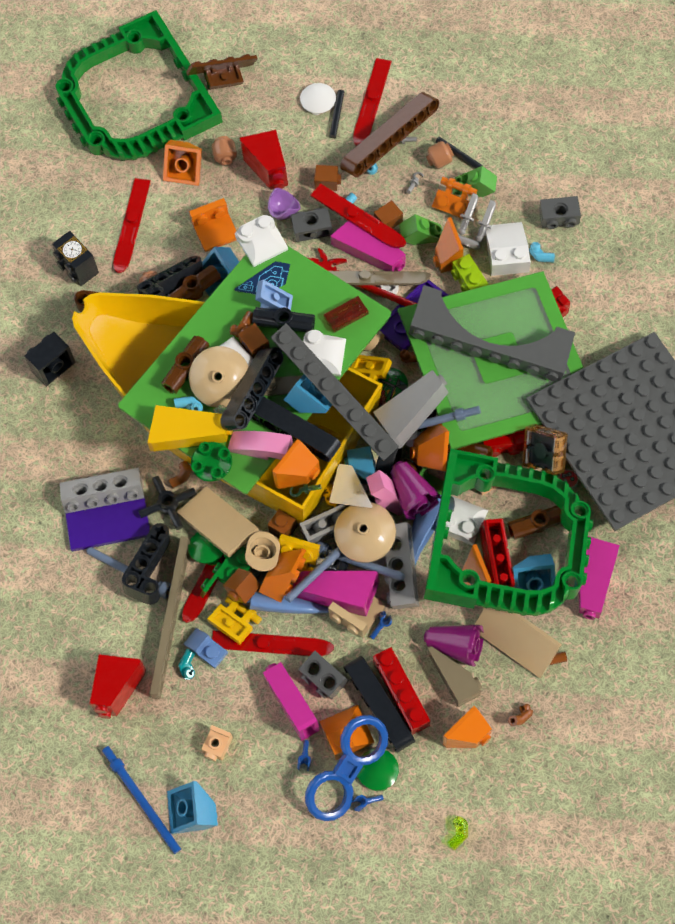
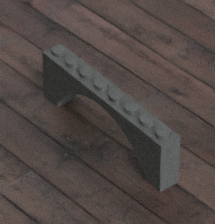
M423 285L408 333L416 339L431 341L435 345L450 347L454 351L469 353L474 357L486 358L493 363H502L512 369H521L531 375H540L550 381H560L562 379L575 332L556 326L554 332L529 344L506 346L489 343L469 333L454 319L443 301L441 290Z
M287 324L283 325L271 336L272 341L327 398L381 460L384 461L399 447Z

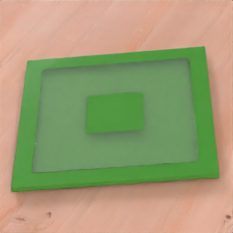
M544 271L442 297L451 315L465 330L489 343L506 346L524 345L548 336L554 332L556 326L568 330ZM417 304L398 308L422 376L433 370L437 376L441 374L447 382L445 388L449 393L435 408L437 415L455 412V409L459 408L468 409L479 406L481 409V414L466 417V420H453L441 423L449 431L448 444L451 449H458L542 425L525 399L558 381H550L540 375H531L521 369H512L502 363H493L486 358L474 357L467 352L454 351L450 347L435 345L425 339H416L408 333ZM573 343L562 379L583 369Z

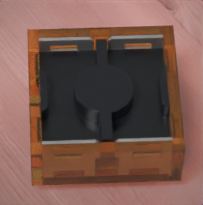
M538 424L526 426L522 465L534 469L542 468L546 473L552 475L565 472L568 433Z

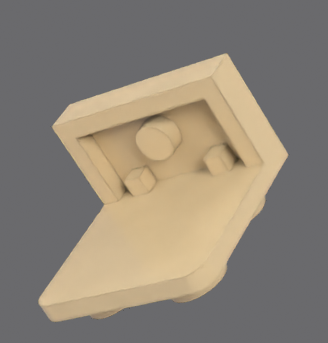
M374 596L366 617L350 613L334 602L328 607L330 618L335 623H341L352 634L364 638L379 617L380 612L384 610L385 604Z

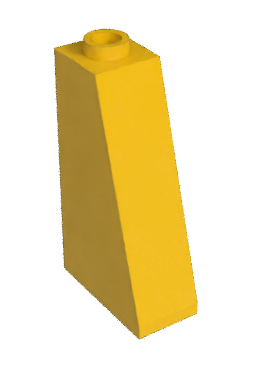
M156 405L147 444L150 451H162L199 446L202 442L224 443L227 442L228 435H232L233 431H226L222 428L220 423L222 414Z

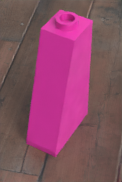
M347 221L331 235V245L384 271H401L406 265V254L403 251L384 244L350 221Z
M591 537L589 550H586V555H589L588 566L584 567V573H587L586 584L581 586L578 593L579 613L583 614L584 618L590 620L600 618L620 545Z
M301 571L299 578L293 584V588L311 571ZM323 571L297 598L328 607L334 602L350 613L366 617L380 583L377 571Z
M281 662L278 664L273 663L266 667V671L263 672L264 678L300 740L303 741L320 731L316 717Z

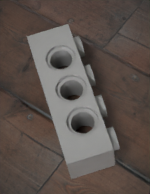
M139 468L60 483L61 502L65 514L144 498L143 482Z
M371 492L366 493L370 502L376 503ZM341 504L299 523L300 531L305 541L317 544L319 541L323 542L334 537V528L338 517L351 505Z
M407 522L395 524L396 538L394 544L401 542V548L394 551L392 546L390 551L383 557L384 564H387V568L395 570V565L398 562H403V568L399 571L405 574L404 580H397L385 576L386 584H389L387 602L394 609L419 607L412 530ZM400 582H405L404 590L397 591V585Z

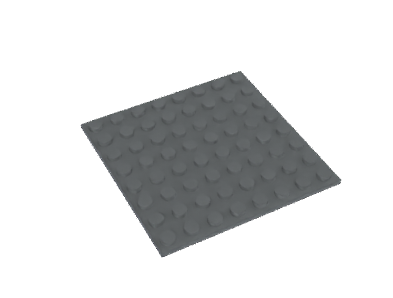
M655 332L525 399L546 431L559 435L562 434L565 437L566 441L564 442L563 439V450H561V453L614 532L675 498V360Z

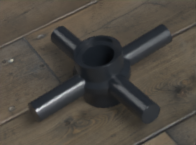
M159 476L153 477L152 481L159 493L157 503L139 510L140 517L143 518L161 511L163 514L170 516L176 530L182 529L183 525L176 509L178 502L197 495L194 487L175 495L173 492L165 489ZM165 501H172L169 505L163 504Z

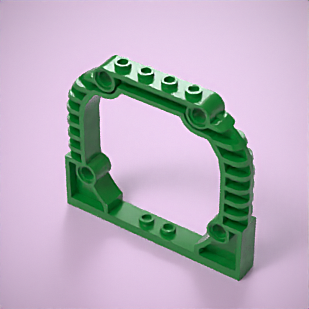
M157 10L118 27V33L111 34L110 37L105 39L102 38L97 43L93 42L90 46L83 47L79 52L74 53L71 59L66 62L61 79L57 81L55 86L59 96L56 98L59 106L65 108L64 114L68 121H73L71 125L75 133H80L81 137L79 139L83 147L87 146L93 155L99 156L104 154L108 158L113 157L121 161H134L141 157L145 158L151 153H156L161 148H165V144L170 140L178 141L183 138L185 141L223 123L220 110L198 75H187L186 71L191 64ZM145 48L160 51L168 48L175 58L173 59L177 69L181 68L183 79L185 82L189 81L195 90L191 93L187 105L175 109L173 119L138 136L127 139L112 138L105 128L94 126L79 101L82 93L78 81L83 74L92 67L126 51L138 54Z
M450 448L424 599L474 609L475 605L486 609L492 608L496 611L502 610L511 614H520L521 616H538L552 612L561 606L566 599L571 600L577 597L581 586L586 584L587 573H584V567H587L589 562V555H586V550H589L591 544V537H588V532H591L593 520H590V506L586 502L580 501L577 493L573 492L569 484L559 479L555 474L546 473L544 470H534V468H523L519 465L513 466L509 463H498V458ZM492 486L537 494L550 499L561 509V523L569 533L565 567L557 572L552 586L542 590H524L481 581L477 572L471 569L462 571L450 556L441 554L443 539H447L449 533L446 521L450 522L452 510L449 509L451 495L459 496L472 488L480 492H487Z

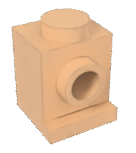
M211 725L210 732L201 749L205 753L204 757L212 761H216V759L222 761L233 739L232 734ZM215 740L219 741L217 747L212 746V742Z

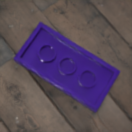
M428 280L418 285L406 299L418 303L423 285L441 290L442 297L449 295ZM399 304L391 312V317L382 326L380 331L384 334V338L402 351L404 349L408 350L411 344L398 312V308L405 306Z
M145 498L66 513L71 551L145 538L150 531L148 516L141 518L138 513L139 510L146 508Z

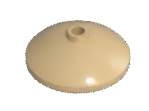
M224 346L208 348L202 351L191 364L189 370L191 390L202 403L215 408H225L249 366L244 357L231 348ZM216 373L222 374L221 380L217 381L215 379Z
M372 502V508L347 507L338 517L334 528V537L339 550L347 558L359 563L374 562L384 557L392 548L396 538V527L392 516L385 508ZM366 526L367 531L361 532L360 528Z

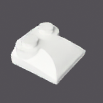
M262 215L240 226L235 232V238L253 267L288 250L285 241L275 226L273 218L268 215Z
M310 330L305 333L303 342L334 376L341 377L346 339L323 335L318 330Z
M451 496L449 509L452 510L450 522L446 521V527H449L448 536L474 545L479 534V527L483 520H485L488 510Z

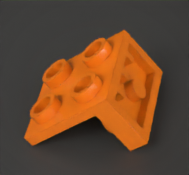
M224 198L189 211L192 225L205 252L212 250L214 247H221L237 240L235 238L236 228L229 216L227 203Z

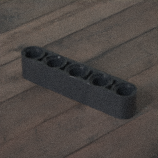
M266 348L257 352L221 416L220 423L224 430H243L247 427L283 362V352L280 348Z
M264 396L252 416L253 420L275 433L291 435L293 443L297 439L300 440L313 455L326 462L331 461L341 446V442L334 436Z
M359 656L344 665L345 672L349 673L351 682L356 690L360 691L361 698L366 706L372 710V715L379 718L385 725L388 732V741L394 745L395 752L398 753L415 743L413 735L365 659Z

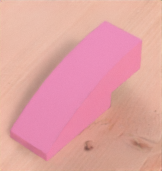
M233 431L228 449L232 453L268 460L270 457L281 460L291 448L293 441L291 435L280 433Z
M380 470L368 476L366 479L376 504L400 516L402 508L393 481Z

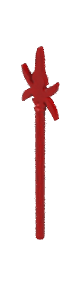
M320 248L317 249L321 260H323L322 262H319V259L308 258L327 271H339L336 266L347 262V259L335 258L328 261L325 252ZM354 285L405 307L418 304L374 285Z

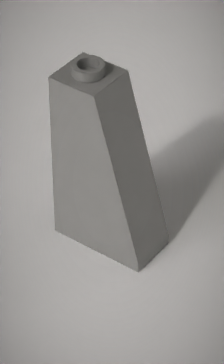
M433 370L373 412L389 436L399 446V449L404 446L449 393L445 388L447 382L441 374L437 376Z

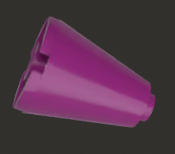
M400 461L392 466L390 474L406 519H415L414 515L418 513L423 516L438 505L439 501L437 499H441L440 494L407 462Z
M477 624L431 626L424 633V642H426L427 647L432 646L446 656L468 666L475 667L474 661H479L484 639L480 638V632L484 633L482 625Z

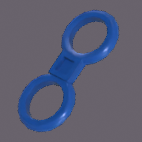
M361 715L352 719L344 727L341 734L340 747L343 755L332 771H324L316 775L309 782L305 792V804L309 813L316 819L334 821L342 817L352 804L354 791L352 783L363 765H370L378 761L385 753L388 745V732L379 718L371 715ZM370 724L377 729L379 734L378 745L372 753L366 756H357L350 748L351 735L357 727ZM327 780L339 781L344 789L342 803L332 811L324 812L319 810L315 804L317 788Z

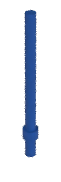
M109 746L105 747L102 752L110 762L109 766L113 772L120 776L174 855L181 850L180 846L127 773L122 760L115 756Z

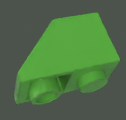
M483 166L455 177L456 182L464 185L467 183L472 185V188L477 189L478 197H484L496 191L497 176ZM453 189V194L462 195L461 191Z
M416 214L399 224L400 234L407 243L412 245L437 243L443 231L440 224Z

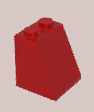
M276 129L240 137L243 160L270 190L275 188L283 189L285 186H288L286 165Z
M98 655L89 703L95 713L99 714L98 717L110 719L111 716H118L146 674V669L141 659Z

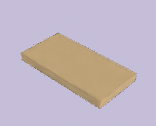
M207 486L177 511L180 518L229 558L247 543L254 533L259 532L257 526Z
M484 608L475 625L483 626L484 633L480 632L481 637L539 678L543 676L562 645L520 614Z

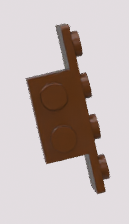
M246 54L239 58L212 59L204 63L197 61L189 66L186 73L187 75L204 73L209 90L237 86L244 82L240 68L254 65L258 58L257 55L251 56Z

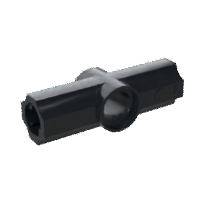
M255 307L252 323H255L257 326L277 328V330L287 324L293 331L308 332L314 330L315 315L291 312L290 309L285 307L277 310ZM281 319H288L285 322L280 321Z

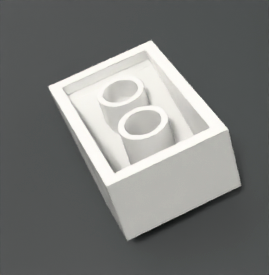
M522 222L492 225L491 229L487 228L485 235L491 276L528 273L531 261Z

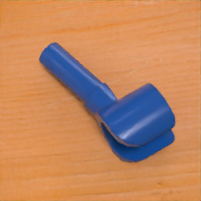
M385 611L380 612V622L369 636L373 640L383 627H388L392 624L391 615L386 620H383L386 616Z
M304 740L303 753L298 758V770H300L301 764L307 765V771L310 769L311 758L308 756V740Z
M358 795L352 802L356 801L361 805L357 806L354 810L359 812L367 804L382 801L384 798L383 795L370 798Z

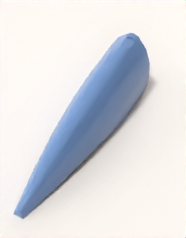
M439 498L437 499L439 503L434 509L423 516L420 513L415 515L416 518L411 529L415 565L420 553L436 529L441 500Z
M260 589L247 602L250 603L251 610L291 614L329 613L328 607L295 598L289 603L284 596L282 602H278L260 593Z

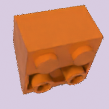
M301 548L279 553L276 567L268 571L259 592L278 602H282L284 596L293 588L291 583L294 584L300 574V571L297 569L302 570L306 559L303 558L306 550Z

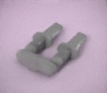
M475 193L471 196L465 214L460 215L463 221L460 224V229L458 230L460 235L458 236L463 246L478 250L481 247L479 242L483 240L485 231H487V228L491 229L492 227L489 223L496 203L490 200L483 220L478 221V224L481 226L477 233L476 241L462 235L465 234L469 221H474L472 215L478 202V195Z

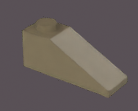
M432 646L428 648L427 654L458 707L480 696L482 685L477 677L473 678L471 672Z

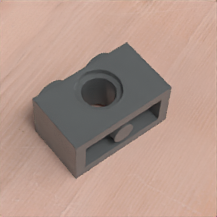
M578 196L541 199L539 213L542 228L555 229L558 226L570 228L579 225L581 213Z
M328 207L291 214L296 242L327 237L333 234Z

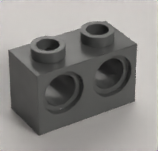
M316 651L298 669L303 673L300 677L309 685L313 682L318 687L315 691L324 699L327 696L333 699L349 681ZM313 665H319V672L311 675L310 668ZM331 678L334 679V686L327 689L325 687L326 681Z

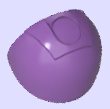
M275 188L269 197L268 210L275 219L291 218V214L297 213L301 208L298 200L284 189Z

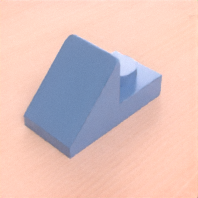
M265 280L258 281L255 300L261 302L260 308L277 310L285 307L291 310L293 295Z
M197 628L183 643V645L195 652L196 655L215 669L228 654V651L213 641L208 634Z

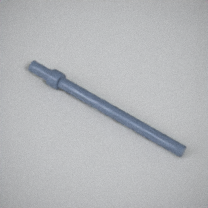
M479 406L468 409H455V412L426 419L418 429L453 420H466V417L481 414V409Z
M362 526V527L360 528V531H361V532H366V531H367V527H366V526ZM337 547L285 596L289 603L343 554Z

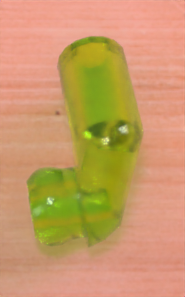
M460 816L454 818L453 825L456 834L447 842L453 850H456L468 838V822Z

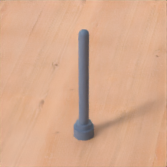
M322 541L317 543L320 545L318 558L325 559L334 551L328 543ZM344 554L337 558V560L370 571H377L379 574L397 580H404L405 574L400 571L372 562H355Z
M92 547L86 550L88 555L123 573L128 568L127 565ZM160 581L158 582L160 597L167 599L169 595L166 593L167 591L170 592L171 583Z

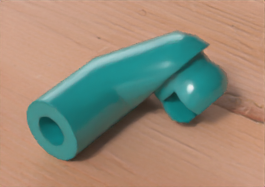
M189 649L185 650L178 664L181 675L186 680H190L195 676V670L191 661L196 653Z

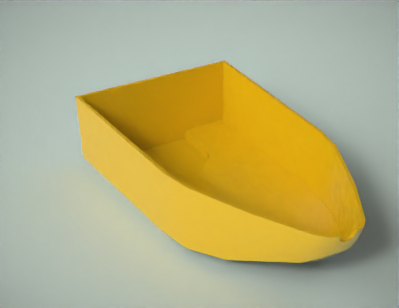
M99 292L90 294L83 299L84 310L81 313L74 311L72 321L81 339L123 399L205 302L158 295ZM349 367L339 381L374 419L375 414L373 412L378 409L383 384ZM333 405L326 413H312L307 420L341 442L340 448L330 462L315 456L319 460L320 473L317 478L311 479L306 485L278 489L275 487L272 470L280 462V459H275L246 495L275 511L278 509L294 517L297 523H302L311 518L312 512L326 491L325 488L335 480L338 465L345 464L344 458L347 457V450L354 449L361 437ZM143 425L147 432L150 433V430ZM179 449L169 450L191 464V458Z

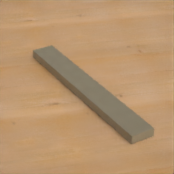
M184 536L180 538L150 689L152 699H161L189 557L188 545L190 541L188 537Z

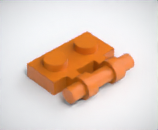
M442 177L440 184L445 185L446 190L438 189L432 207L460 217L461 214H465L470 201L467 200L468 196L473 193L477 194L478 190L472 188L470 184L466 183L464 185L456 182L454 178ZM453 189L461 191V197L452 194Z

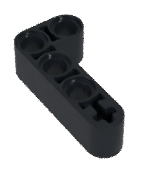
M191 256L137 285L138 294L168 296L183 285V281L187 276H196L204 270L201 257Z
M157 523L151 528L122 576L125 595L148 605H153L160 599L158 582L150 578L170 544L169 528L166 524Z

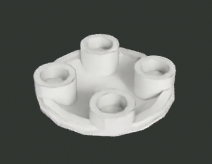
M313 83L302 91L300 102L308 112H311L313 115H319L329 111L335 105L336 94L326 84Z

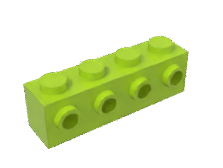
M470 254L452 262L451 274L454 280H458L462 292L489 285Z

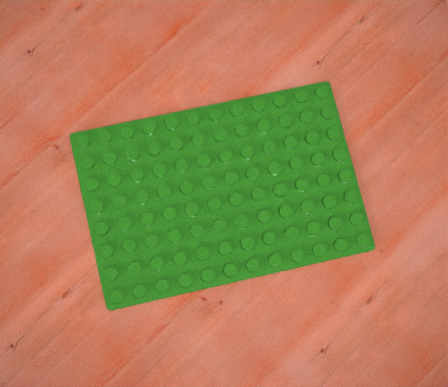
M288 245L287 251L253 267L247 255H245L119 402V409L150 430L156 405L175 408L174 398L193 396L198 400L191 390L189 377L177 394L168 392L162 387L161 382L175 364L176 356L184 351L194 335L204 338L209 343V348L220 346L232 336L235 337V335L230 334L231 326L233 324L238 326L247 311L254 312L255 307L260 308L261 302L255 300L256 294L239 292L234 289L275 261L290 264L286 284L279 288L293 295L291 312L315 315L314 330L320 331L323 335L346 339L341 377L391 317V311ZM351 310L360 313L362 316L358 320H353V322H346L344 320L345 315ZM332 317L333 319H335V317H338L339 319L335 321L337 322V325L331 327L329 324L331 321L330 319ZM281 319L280 321L285 322L288 319ZM257 326L268 339L270 348L278 347L271 339V336L278 331L277 328ZM294 331L303 341L307 332ZM283 353V362L274 377L304 375ZM183 363L181 366H187L190 363ZM218 373L215 379L217 381L221 380L222 374ZM287 395L264 396L306 421L312 415V413H299L284 401ZM198 400L203 406V412L223 414L226 407H211ZM252 418L245 429L233 430L275 433ZM228 435L227 442L221 444L228 448L232 435ZM199 446L178 449L192 458L194 451ZM230 452L232 455V467L222 480L241 493L248 494L275 461V458L269 457L268 460Z

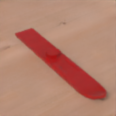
M380 58L375 60L353 134L355 146L359 145L371 133L392 63L390 60Z
M134 179L114 256L113 266L116 273L124 272L131 261L151 180Z
M320 183L310 195V197L384 244L393 248H401L406 245L405 238L397 231Z
M223 554V556L218 560V562H220L221 564H222V563L225 561V559H226V558L224 557V554ZM218 562L215 565L206 563L183 608L182 618L185 623L194 621L203 610L218 580L215 581L203 598L200 596L203 591L200 587L206 578L211 580L214 576L212 571Z
M213 630L212 640L225 650L310 656L314 651L321 656H325L334 651L332 643L317 638L250 633L239 645L221 631Z

